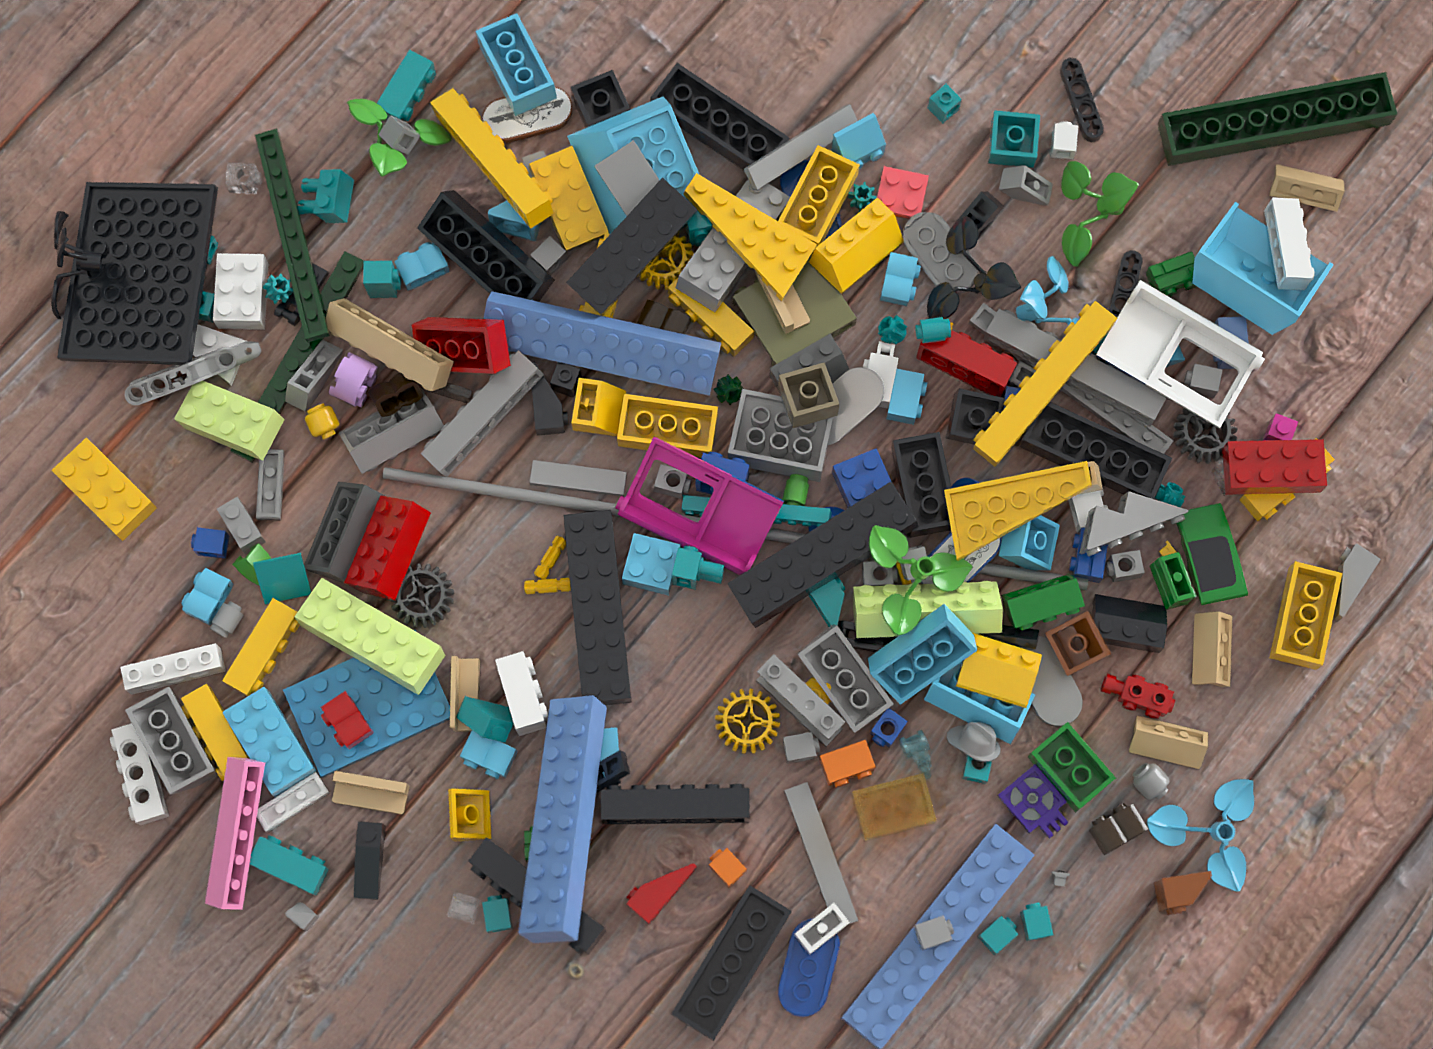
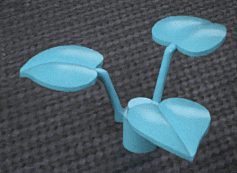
M1051 256L1047 260V271L1051 281L1054 283L1053 288L1044 294L1036 280L1029 282L1020 298L1026 304L1016 308L1017 317L1022 321L1027 320L1031 322L1035 320L1037 324L1041 322H1065L1068 326L1071 322L1076 324L1079 320L1078 318H1073L1072 320L1071 318H1046L1047 306L1044 299L1058 289L1062 294H1065L1068 290L1067 274L1059 261L1054 256Z
M1238 779L1227 782L1217 789L1214 795V806L1218 810L1223 811L1221 816L1224 822H1216L1211 828L1186 826L1188 817L1185 811L1176 805H1166L1159 808L1147 819L1148 829L1156 840L1167 846L1183 844L1186 839L1185 831L1210 833L1215 841L1221 842V845L1219 847L1220 853H1214L1209 857L1207 871H1211V879L1218 885L1239 892L1246 877L1244 854L1234 846L1228 847L1225 850L1224 848L1228 845V841L1232 840L1235 836V828L1229 819L1242 821L1248 818L1253 811L1254 783L1252 780Z

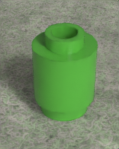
M799 474L790 475L785 484L782 498L783 504L805 506L809 490L807 477Z

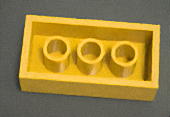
M817 145L778 222L814 242L817 246L825 240L858 175L860 164Z
M573 146L529 163L528 167L532 177H535L540 184V190L542 192L547 191L553 200L551 206L554 214L550 216V219L564 250L568 251L604 236L605 233H609Z
M624 394L617 436L618 446L648 450L655 436L695 457L702 458L703 453L709 454V452H713L718 407Z
M87 437L51 470L122 541L157 509Z
M1296 561L1289 566L1269 658L1314 670L1323 666L1342 573Z

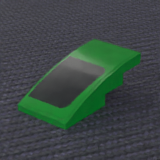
M1221 503L1189 509L1184 514L1185 520L1176 524L1181 535V545L1188 561L1187 568L1200 604L1206 605L1248 596L1237 549Z

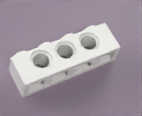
M216 643L120 667L124 688L131 695L226 671L221 648Z
M133 724L112 729L113 737H110V742L113 750L118 753L119 760H116V765L119 773L124 776L125 783L122 784L125 797L130 799L131 806L128 807L131 820H135L139 825H144L169 817L157 769ZM132 745H136V754L134 756L128 757V748ZM138 768H142V777L138 780H134V771ZM148 791L149 799L145 803H140V794Z

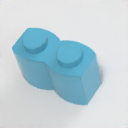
M424 243L419 246V250L416 252H404L394 261L407 291L449 272V266L441 250L434 243Z
M890 252L880 297L881 301L907 306L909 300H914L916 287L912 286L913 279H918L921 265H917L918 258Z
M205 568L195 576L193 581L194 589L191 593H187L184 596L181 605L183 606L182 610L186 614L211 626V621L227 599L234 584L231 580Z
M472 730L460 757L464 760L463 764L476 770L479 766L486 769V775L499 779L500 776L506 778L518 751L502 742L484 738Z

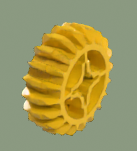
M678 233L669 245L640 274V281L647 279V286L649 287L655 283L657 290L660 289L661 284H664L665 289L668 290L669 283H673L679 277L694 255V252L690 251L692 249L691 243H686V237L682 236L679 238ZM677 251L682 256V261L678 267L675 266L673 261ZM659 257H661V258L667 257V260L665 261L664 259H661V260L659 261ZM660 270H665L669 273L660 274L657 272H659Z
M740 689V697L738 698L734 692L730 693L733 701L730 702L727 698H724L723 703L727 707L718 706L717 708L723 715H715V720L722 722L715 725L716 730H724L718 735L719 739L728 737L724 743L726 747L732 742L735 743L732 748L734 752L737 751L738 746H742V754H746L747 747H751V753L755 754L756 745L759 746L761 751L765 750L763 741L771 745L773 741L769 735L773 737L778 735V732L772 728L780 727L779 722L773 721L778 719L780 714L771 713L777 708L776 704L767 705L771 700L769 696L762 701L763 692L761 691L758 692L757 697H754L753 689H749V696H745L744 690ZM746 703L743 713L734 714V716L729 715L734 707ZM753 704L762 708L768 720L757 717L753 713ZM750 710L751 720L754 719V723H750L746 733V726H744V722L741 723V720H745L747 712ZM727 723H733V725L741 728L742 739L736 737L730 731ZM767 727L761 736L749 740L750 732L753 729Z

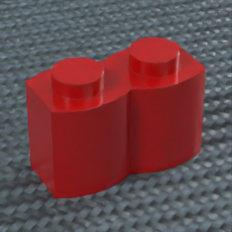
M346 691L321 706L324 713L320 716L328 727L331 725L334 727L337 733L333 736L341 747L345 745L350 750L374 734Z

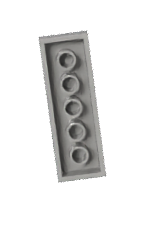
M749 180L746 181L736 195L739 199L776 221L779 220L790 199L788 195L768 183L757 190H753ZM713 228L680 273L676 289L716 312L748 265L727 243L724 235Z

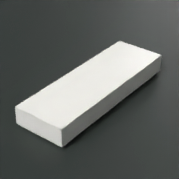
M314 772L259 807L257 819L265 832L268 833L329 794V791L318 773Z

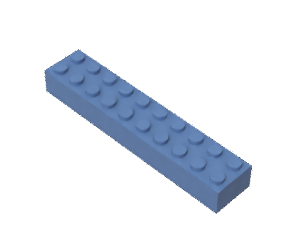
M491 291L487 299L484 319L504 320L508 351L517 352L519 350L525 355L710 396L721 342Z
M594 695L550 700L518 934L532 943L577 941L607 709Z
M995 824L915 924L917 925L944 915L945 920H950L954 930V934L951 935L952 940L922 951L913 926L841 1019L874 1047L882 1049L1034 857V854Z

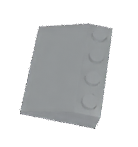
M742 389L729 445L728 459L740 458L745 460V464H749V468L786 476L799 474L807 477L808 480L820 482L833 417L792 428L781 396Z

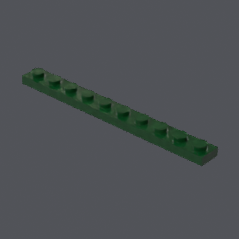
M276 128L256 134L255 138L305 340L311 342L328 337L330 333L279 131Z
M344 251L320 293L325 317L330 302L348 297L364 267V260ZM301 326L258 403L270 407L278 414H281L287 404L285 402L287 383L324 338L307 342ZM233 448L230 450L233 454L251 463L255 460L254 457Z

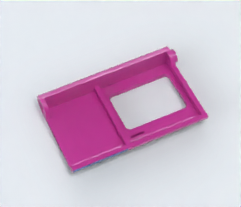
M654 436L626 497H620L615 509L619 510L617 515L673 543L680 544L683 548L684 546L695 547L698 549V552L702 553L703 558L713 563L722 564L725 569L741 575L751 568L784 501ZM654 460H660L713 487V494L698 522H694L640 494V489Z

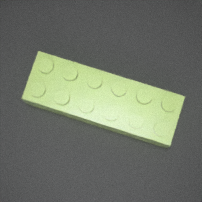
M323 578L320 579L295 615V619L302 628L417 695L421 693L445 657L440 645Z
M997 581L963 582L959 588L951 592L942 591L934 584H918L909 596V599H915L921 605L922 614L919 621L945 604L972 633H1002L1003 608ZM913 583L909 585L887 584L884 586L862 585L853 587V614L856 638L900 636L894 634L885 622L882 615V605L884 600L892 594L897 593L905 596Z

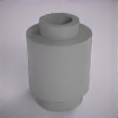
M231 601L228 605L223 603L211 621L213 624L210 629L224 638H227L229 634L232 635L244 616L240 612L242 608Z

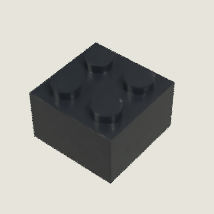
M613 70L570 87L572 99L585 128L631 110Z
M959 388L954 393L945 439L975 445L976 442L973 439L981 430L986 431L991 424L988 422L997 411L999 413L1003 411L1005 398Z

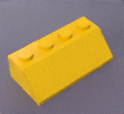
M876 198L818 245L809 263L842 294L885 259L890 252H893L903 244V236L894 213L881 200Z

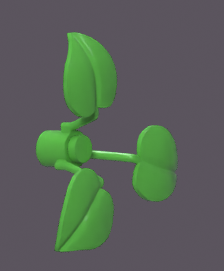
M367 99L347 101L352 116L357 121L366 125L377 124L379 134L383 127L381 121L387 119L385 110L379 104ZM420 119L414 124L416 132L420 135V140L426 144L443 145L452 140L450 134L441 125L432 120ZM378 135L377 143L372 144L369 149L373 166L381 177L391 172L402 170L407 163L404 155L400 151L391 148L387 143L381 144L382 138Z
M1070 161L1065 166L1062 175L1061 188L1063 194L1070 200L1079 199L1082 193L1099 199L1097 201V209L1101 213V215L1081 222L1079 226L1075 224L1068 225L1063 233L1062 249L1064 255L1073 266L1078 267L1080 262L1088 255L1092 246L1091 233L1087 228L1083 227L1100 219H1107L1108 215H1120L1139 184L1121 173L1113 172L1105 178L1102 184L1104 195H1099L1086 189L1091 182L1088 168L1080 162Z
M878 525L873 526L870 532L869 549L875 562L885 568H892L897 561L901 564H911L910 572L915 578L914 583L908 589L905 596L897 593L892 594L883 602V618L896 635H904L911 631L921 618L922 609L920 603L915 599H909L910 594L921 580L926 579L928 576H933V584L938 589L951 592L962 585L966 576L973 568L966 560L961 559L957 561L956 555L950 553H937L931 558L924 556L917 561L914 558L902 559L908 552V541L901 532Z

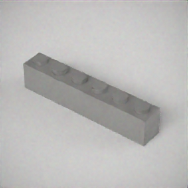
M519 350L509 356L511 366L492 374L489 382L474 393L473 399L457 411V416L441 428V433L425 445L421 454L444 476L448 477L544 375Z

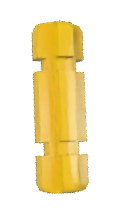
M555 536L552 546H549L540 561L541 565H538L534 571L536 577L540 579L547 578L550 573L549 569L552 570L561 555L560 551L564 550L566 546V540L563 537Z
M557 578L541 579L538 582L527 580L524 582L526 594H535V592L553 593L558 592V590H561V592L571 591L570 578H560V580H557Z

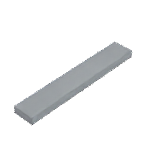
M848 104L841 107L744 168L753 190L761 188L813 155L817 145L824 148L832 143L834 133L857 122L858 120L851 105Z
M806 782L784 790L826 907L828 908L831 904L835 903L847 918L849 924L857 922V915L808 783Z

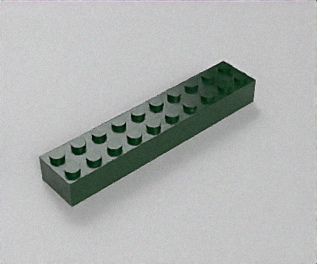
M1383 72L1162 113L1158 121V128L1167 164L1171 166L1391 125L1398 114L1387 73Z

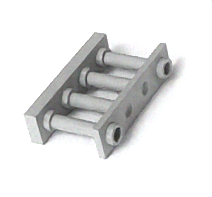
M773 655L757 671L760 676L756 679V682L809 732H812V735L818 738L825 747L843 730L841 726L845 721L778 657Z

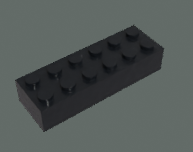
M679 63L675 64L650 97V102L664 97L671 104L681 129L742 170L790 140V137Z
M662 177L566 283L603 316L695 216L697 209Z
M455 190L441 192L417 227L420 232L488 293L493 291L540 302L555 281L553 277Z
M1051 402L1048 403L1028 427L1019 446L1060 466L1094 461L1099 466L1103 486L1123 495L1127 492H1132L1151 499L1155 498L1172 461L1170 456Z
M692 784L680 785V789H671L670 785H656V789H646L645 785H632L631 789H621L619 785H610L606 787V790H601V821L603 825L749 823L750 820L749 788H744V784H730L729 788H720L719 784H706L705 788L695 789V785Z
M486 837L468 860L472 865L470 870L483 880L486 877L491 879L490 885L502 895L505 892L511 895L509 900L522 909L527 868ZM581 910L577 941H570L568 945L580 955L583 952L589 955L606 933V929Z
M749 885L671 1015L714 1041L792 911Z

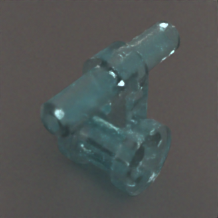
M919 730L916 735L906 739L904 737L900 738L899 743L907 759L913 758L918 769L921 770L924 779L931 778L930 768L932 763L927 752L930 750L923 731Z

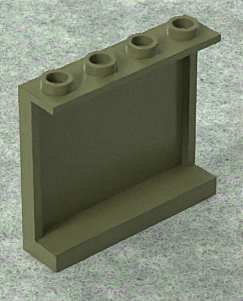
M810 258L793 283L810 319V323L787 334L784 333L758 278L754 281L753 285L749 287L743 286L734 293L733 305L738 306L748 324L754 330L757 338L772 359V366L828 334L835 338L856 325L857 318L841 293L809 263Z

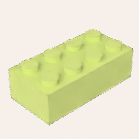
M200 381L191 386L174 418L181 426L191 432L262 461L285 420L270 407L205 381Z

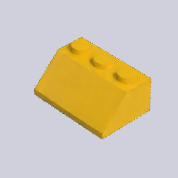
M973 633L977 651L962 661L956 686L1026 708L1036 680L1042 654Z

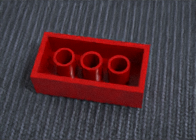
M427 317L411 324L414 339L454 361L450 372L495 374L511 366L504 320Z
M952 330L951 337L946 338L945 341L922 343L921 341L916 359L988 395L997 397L1003 395L1017 365V362L1011 356L1005 353L999 354L993 351L991 346L985 343L979 344L971 340L969 335L963 332L956 333Z
M1324 439L1228 441L1222 448L1225 495L1321 493L1327 487Z
M380 495L344 583L364 594L395 600L431 512L413 501Z

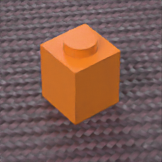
M728 848L724 851L718 849L709 858L712 861L709 867L728 888L747 872L746 867Z

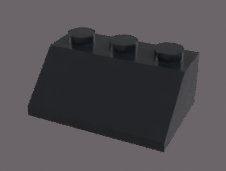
M1099 594L1094 595L1091 617L1105 644L1160 653L1164 649L1167 631V610L1165 606Z

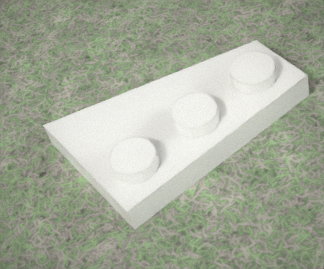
M198 324L193 357L207 354L222 347H232L246 340ZM225 352L220 355V360L223 364H230L233 361V356ZM240 365L217 375L232 386Z

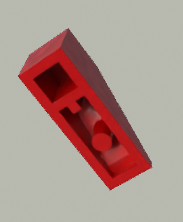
M692 863L647 882L639 889L635 886L626 897L629 900L626 905L650 925L694 873L697 866Z

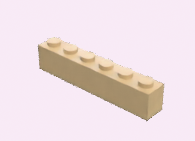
M345 298L330 302L326 321L332 335L348 341L352 347L365 351L369 357L382 361L388 368L399 371L405 378L416 381L428 391H434L446 386L454 361Z

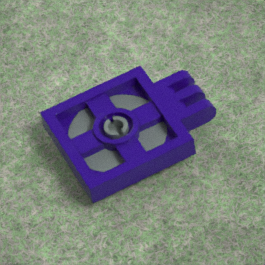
M1036 764L997 795L1028 833L1039 826L1050 839L1054 835L1048 828L1049 826L1056 832L1061 830L1060 826L1055 822L1057 819L1063 826L1068 824L1066 818L1058 810L1067 801Z

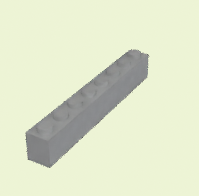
M998 309L983 338L1034 366L1041 358L1047 359L1051 354L1048 350L1056 340H1059L1054 333L1049 331L1043 332L1034 323L1027 320L1022 321L1013 312ZM1091 353L1066 382L1149 426L1153 424L1167 398L1135 378L1122 373L1121 370L1113 365L1101 362L1099 357Z

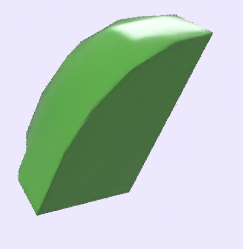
M257 543L249 548L251 551L246 557L242 558L239 556L232 565L249 581L259 585L253 562L271 559V557Z

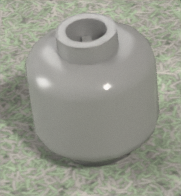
M1144 763L1133 773V785L1146 799H1153L1155 797L1160 799L1168 792L1169 777L1155 763Z

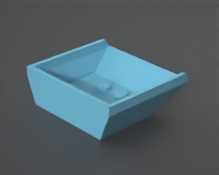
M664 97L655 99L567 136L571 146L574 148L609 234L627 216L594 166L634 140L658 179L661 180L663 177L686 200L688 199L683 195L684 191L695 174H699L671 104Z
M1235 202L1196 255L1193 284L1273 335L1298 320L1334 264L1330 262L1327 265L1311 255L1310 263L1314 269V279L1305 290L1278 289L1267 226L1238 208L1239 204Z

